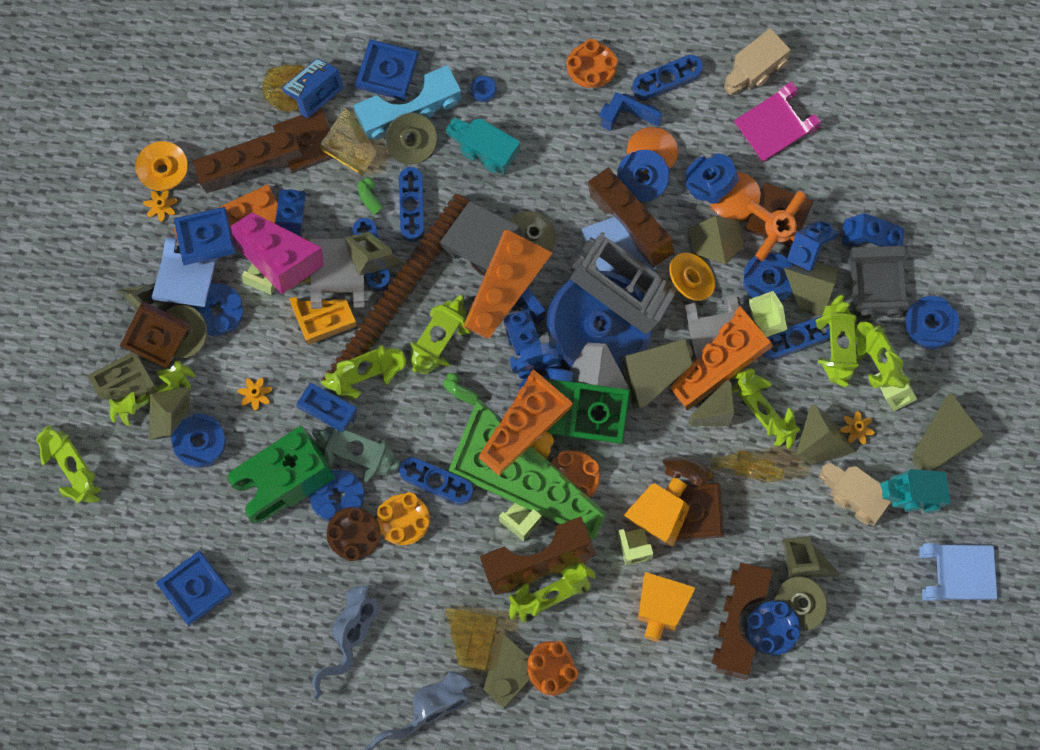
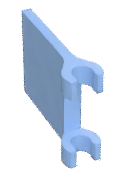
M615 217L581 229L586 242L590 237L596 239L601 232H604V237L609 238L656 273V266L653 268L638 252L632 238ZM599 257L597 259L596 265L598 270L613 273L619 272Z
M166 237L152 300L205 307L218 258L183 265L181 253H177V238Z
M924 543L923 547H919L920 558L936 557L938 586H926V589H922L923 601L997 599L994 545H939Z

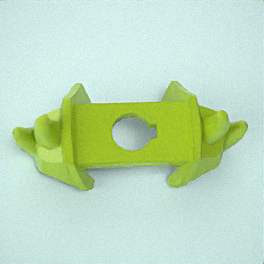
M461 294L454 301H446L433 307L430 311V316L433 318L418 342L412 340L409 343L411 346L409 363L414 373L428 374L439 365L450 366V363L445 358L440 357L441 353L458 327L459 335H466L471 332L463 327L467 311L464 309V295ZM434 327H441L446 332L445 338L441 341H436V343L431 341V330Z
M840 295L830 305L825 306L822 317L815 321L817 328L820 330L827 323L830 326L831 359L818 358V363L822 364L830 383L838 384L845 388L849 386L848 380L851 379L854 369L859 366V363L856 359V316L850 313L848 309L850 304L843 302L844 295ZM841 332H844V335L849 339V346L846 349L841 348L837 343V337Z
M860 322L855 327L856 359L861 361L870 354L882 375L878 377L869 374L870 384L873 388L881 386L883 388L891 386L905 388L906 383H909L910 379L900 372L904 362L894 351L884 333L885 330L879 325L874 326L869 322ZM884 348L887 350L885 352L888 359L886 363L881 361V353Z
M380 345L379 348L337 363V370L334 373H325L326 380H322L321 384L328 389L334 390L338 395H347L350 400H353L361 395V391L351 388L352 385L378 374H383L385 385H389V382L396 373L406 366V358L402 349L385 348L384 345ZM363 361H368L371 366L363 374H358L357 368L359 364Z
M175 361L172 368L157 371L159 378L164 383L157 386L156 390L157 392L172 390L173 388L177 389L180 388V384L183 387L190 388L191 391L190 383L185 375L194 378L195 374L188 366L181 364L180 361ZM131 392L126 397H119L116 400L110 398L108 403L110 404L109 414L112 422L116 423L117 414H119L122 422L130 426L129 413L133 415L137 409L149 403L150 394L142 395L135 399L134 392Z
M753 368L738 372L732 377V379H739L733 385L732 393L740 391L737 397H741L766 428L767 435H776L775 447L782 445L786 441V448L790 449L795 442L796 434L801 430L796 425L794 411L789 408L785 418H780L761 394V389L771 387L772 383L756 375ZM757 403L766 409L768 415H764L759 411Z
M52 425L43 428L36 438V442L40 447L41 464H46L51 457L55 458L72 484V488L60 487L61 495L72 498L76 503L82 501L87 503L99 502L100 498L95 495L101 491V487L93 485L96 475L89 470L69 439L70 435L65 434L63 431L52 429ZM69 456L75 459L77 471H72L68 467L67 460Z
M577 563L559 572L563 575L560 580L534 593H529V583L521 585L514 595L509 596L511 602L509 607L510 619L514 620L518 613L521 621L526 623L527 614L537 617L541 611L577 593L581 594L582 587L589 591L590 582L588 577L596 578L595 572L585 566L584 563ZM559 591L555 598L544 599L549 592Z

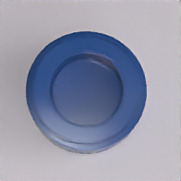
M489 76L477 77L471 85V93L474 99L483 103L493 100L497 93L496 82Z
M547 369L546 379L573 382V371Z

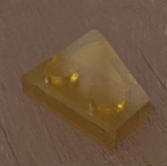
M346 108L343 109L318 148L362 176L377 154L371 142Z
M738 450L734 454L713 458L710 468L719 471V469L728 467L736 471L735 475L767 483L782 480L784 470L776 467L773 461L755 459L752 457V453Z
M446 608L445 613L449 621L458 665L461 668L487 672L499 619L496 616Z

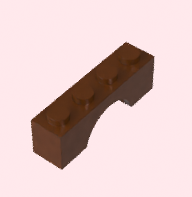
M292 126L192 161L199 184L206 193H210L231 186L238 176L250 170L269 166L282 168L303 161L305 158L298 136Z
M609 167L588 181L590 197L605 214L610 213L623 225L632 238L638 252L653 268L674 254L672 237Z
M580 516L557 525L552 542L547 548L537 554L521 556L512 553L504 546L481 555L480 559L488 582L494 594L498 595L500 593H508L523 584L536 582L539 578L551 573H559L574 564L584 563L590 558L597 556L585 523Z
M740 562L738 570L732 569L729 585L734 586L732 596H726L723 611L728 612L726 622L721 621L717 636L722 638L720 649H714L711 663L716 665V673L745 680L748 679L755 648L750 646L742 637L739 629V617L742 611L749 605L765 601L772 574L771 569Z

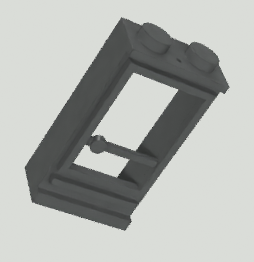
M601 232L596 239L590 237L582 248L585 254H580L572 264L575 270L569 279L647 335L659 323L678 289L674 284L670 286L660 276L609 238L604 237V232ZM599 257L631 280L630 285L625 288V291L593 268ZM635 284L646 291L641 302L630 295L634 291L633 286Z

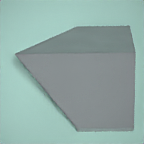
M587 343L569 370L574 373L573 382L620 389L628 388L606 344Z

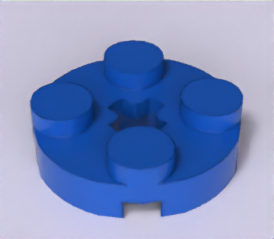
M637 150L622 159L618 167L617 177L639 202L653 201L666 191L670 182V168L665 159L658 153L651 150ZM648 169L649 181L644 180L643 183H640V176L637 175L638 171Z
M713 154L714 157L707 159L705 156H702L688 167L685 175L687 179L686 186L694 198L708 201L711 204L718 203L738 183L739 176L735 165L724 154ZM714 175H716L715 178L707 180L708 176L713 177Z
M770 252L764 262L754 256L745 267L743 287L751 298L774 291L780 302H783L793 292L784 268L793 265L787 261L785 256L775 252ZM772 273L775 275L774 281L776 282L774 284H767L762 276L764 274L768 276Z
M220 283L210 284L205 307L190 305L204 317L207 325V335L221 336L220 334L234 331L241 323L244 314L242 300L238 293L232 287ZM221 304V309L224 310L223 313H217L215 316L212 315L211 306Z
M925 296L919 299L909 308L905 317V329L909 339L914 344L926 349H939L949 345L959 329L957 311L942 297ZM930 317H934L935 322H939V326L929 328L925 321H928Z
M541 344L520 351V358L515 360L514 356L509 359L512 372L518 374L520 379H527L533 369L536 372L542 370L547 372L549 368L559 369L561 367L559 362L564 358L561 346L555 344L556 348H550L549 344Z
M197 413L182 420L171 436V443L175 455L183 464L193 468L211 467L219 460L225 450L226 438L224 430L215 418ZM199 434L203 435L205 444L195 447L192 438H198Z
M332 470L336 478L310 494V501L314 512L325 521L329 522L336 512L346 507L361 508L363 506L364 490L362 484L348 470ZM335 490L345 494L341 498L340 503L329 499Z

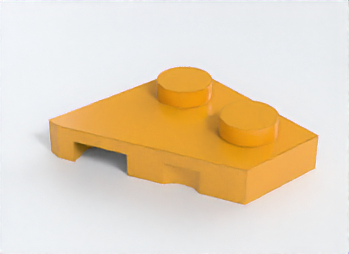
M298 297L289 298L307 345L357 326L347 300L334 299L327 301L322 299V309H311V301H299Z

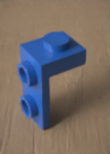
M615 92L610 104H604L599 115L602 118L601 127L609 131L613 128L621 110L658 127L662 121V113L656 107L649 104L643 105L637 102L631 95Z
M294 189L280 190L275 219L276 225L302 237L305 191Z
M862 213L844 220L842 244L852 247L869 242L880 247L903 246L905 229L872 215Z
M816 221L796 232L787 261L808 271L813 270L822 245L838 237L839 231L833 229V226L828 222Z
M528 309L506 315L503 319L506 337L509 345H513L517 356H520L519 352L524 349L541 345Z

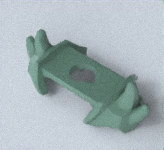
M331 426L326 427L324 430H312V435L318 441V447L325 454V459L329 466L335 465L338 461L334 455L368 468L364 471L363 475L365 482L369 481L372 476H387L393 470L400 467V463L396 460L395 452L386 444L384 439L374 442L349 432V426H347L343 433ZM348 442H361L364 445L362 454L359 456L351 455L348 448H346Z

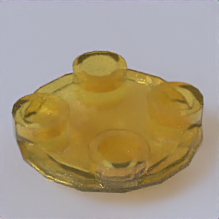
M282 65L268 69L262 86L265 100L272 107L280 111L291 112L298 110L299 107L296 99L283 93L282 87L305 67L302 65Z

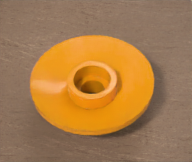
M159 141L149 144L139 153L135 169L140 182L144 186L155 191H167L175 188L184 180L188 170V162L185 153L180 147L171 142ZM161 166L167 167V171L164 173L158 172V169Z
M686 252L680 253L672 259L669 267L670 277L681 294L695 301L705 300L712 295L715 289V279L710 267L703 259L695 254Z

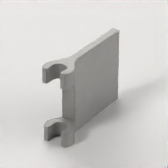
M345 238L310 239V242L322 248L324 262L322 268L310 275L311 309H322V293L353 292L354 308H364V274L358 276Z
M736 294L726 296V299H724L727 313L699 319L695 303L684 305L683 312L696 360L701 356L704 347L708 343L711 344L718 336L721 327L725 323L728 324L734 317V312L739 307Z

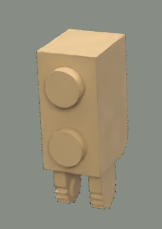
M771 28L735 55L733 71L726 76L724 88L726 93L731 95L737 94L746 86L749 90L755 85L760 87L769 79V74L774 70L777 72L781 71L789 63L790 48Z
M827 463L820 470V480L832 489L830 495L834 497L833 501L841 508L846 509L848 507L856 513L855 517L866 525L870 523L874 526L892 502L883 499L881 484L856 466L848 467L846 471H843L838 466Z

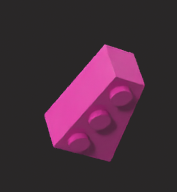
M253 212L231 226L234 245L281 294L324 266L322 248Z

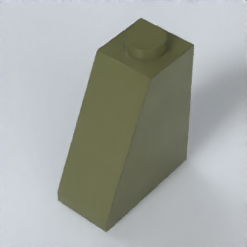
M685 339L618 357L624 379L628 385L627 390L631 391L630 401L632 408L645 407L692 365V349Z
M952 393L945 398L912 454L914 458L912 462L917 470H939L979 443L984 436Z

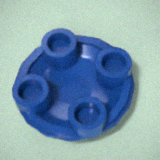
M769 601L760 604L749 614L746 631L748 639L755 649L763 654L775 656L784 654L795 646L800 637L801 625L795 611L786 603Z

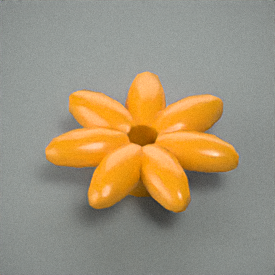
M168 190L163 191L161 196L155 191H151L153 200L143 202L145 206L151 208L147 213V217L157 214L159 221L163 222L165 213L172 216L175 215V211L170 206L176 204L177 199H168Z
M262 377L256 381L255 385L247 378L245 380L247 388L237 390L239 394L246 396L241 401V405L245 406L251 402L254 411L258 410L259 401L266 405L270 403L264 395L270 393L272 388H262L264 382Z
M859 411L855 413L854 420L849 416H844V421L848 426L842 427L840 431L842 433H850L848 437L849 443L858 438L859 442L865 445V435L875 434L872 429L867 427L872 422V419L866 418L862 420Z

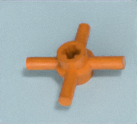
M798 191L785 211L778 210L770 213L752 199L747 204L746 209L765 221V230L768 237L755 255L760 261L764 262L776 242H785L789 239L794 241L796 232H798L796 231L797 223L794 215L807 197L803 192ZM783 221L785 223L783 227L786 229L779 232L777 230L779 225L776 223Z

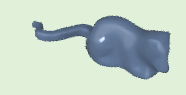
M357 586L346 591V607L332 625V635L343 652V659L338 666L324 667L314 674L312 683L315 689L313 696L315 700H318L321 695L320 682L323 677L340 675L350 669L353 663L352 648L363 642L368 634L371 622L381 610L380 604L376 600L369 598V586Z
M450 671L441 682L421 688L413 698V722L400 730L391 729L380 733L371 744L365 747V750L374 749L381 741L388 738H405L418 730L422 725L437 721L448 713L467 705L469 697L466 695L465 690L473 685L472 682L461 673Z

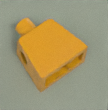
M672 478L666 489L653 483L629 508L624 516L637 526L673 547L689 511V506L680 499L687 485L677 478Z
M645 572L642 582L638 620L648 623L644 635L646 639L660 642L663 629L675 631L693 596L695 587Z

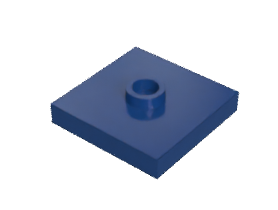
M369 39L355 87L405 101L419 58V51Z
M225 207L174 218L183 265L236 254Z
M200 550L156 582L157 586L188 627L233 594Z

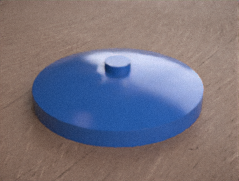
M597 270L624 291L631 283L630 280L617 273ZM571 279L559 288L549 306L547 315L549 340L553 348H556L555 344L561 346L564 355L561 361L569 368L572 367L587 343L606 344L621 373L622 368L618 357L647 349L651 331L645 335ZM634 285V291L630 295L641 302L644 295Z

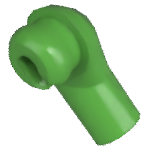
M366 177L363 181L358 182L357 189L361 201L374 215L383 206L371 192L376 186L374 181L370 177Z
M448 373L446 380H443L444 388L455 398L473 406L479 394L459 385L458 383L461 380L459 375Z

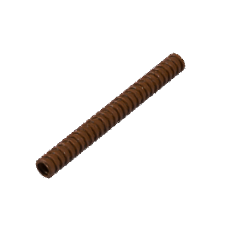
M460 194L452 196L453 200L448 202V207H444V213L439 214V220L436 219L434 221L435 226L429 228L430 233L427 232L424 235L425 239L420 241L421 245L415 247L416 252L411 253L412 258H408L406 260L407 264L401 267L402 271L397 272V278L392 279L393 284L387 286L388 291L382 293L383 298L380 297L378 299L379 303L374 304V310L369 311V317L364 318L365 323L359 325L360 330L354 332L355 337L349 339L350 344L347 343L345 345L346 349L341 350V356L336 357V363H332V369L327 370L326 373H334L337 370V363L341 361L351 360L371 351L370 346L374 347V341L379 340V334H383L385 331L384 327L389 326L388 321H392L394 319L393 314L399 312L398 307L401 308L404 305L403 301H407V295L412 294V288L417 287V281L422 280L421 275L427 273L426 268L429 269L431 262L436 260L435 256L440 255V249H443L440 241L469 203L466 197Z

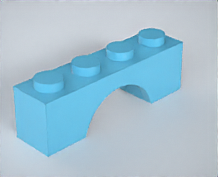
M446 65L425 74L422 92L409 103L391 104L376 95L353 105L355 116L367 141L372 138L378 140L385 137L391 122L402 114L418 113L426 118H430L440 109L448 110L455 107L461 101V90L449 66Z

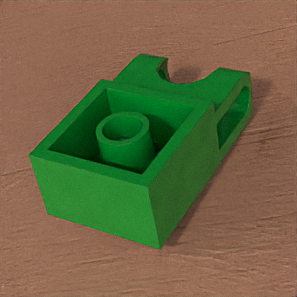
M544 378L573 403L572 408L547 431L551 435L623 445L630 390ZM599 407H604L603 411L607 412L606 417H602L601 421H596L597 417L593 416V411H598Z
M301 425L233 469L227 476L231 487L238 491H244L257 486L256 496L245 507L246 515L250 522L261 523L288 505L292 507L336 478L315 439Z

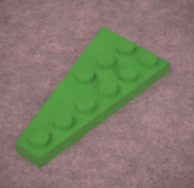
M478 399L448 472L531 511L534 509L540 515L559 524L581 516L590 538L595 539L606 516V512L535 448L531 446L500 476L479 459L481 451L502 419Z

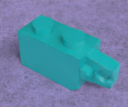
M453 118L446 128V134L460 144L461 153L466 158L472 161L477 159L484 163L483 166L488 171L494 174L499 172L504 175L520 152V141L481 118L473 120L471 124Z
M910 469L899 475L892 476L890 480L880 483L883 499L892 501V505L895 508H904L905 512L923 509L924 513H935L941 510L940 507L951 503L946 472Z

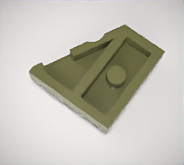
M133 352L87 375L100 400L126 397L131 392H134L135 396L157 392L138 355Z
M501 633L498 637L483 691L504 710L530 682V677L528 674L529 656L506 635Z

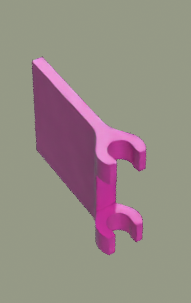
M792 81L782 87L776 94L734 120V123L762 162L821 127V121L816 114H813L802 123L787 102L798 95L796 92L798 89Z

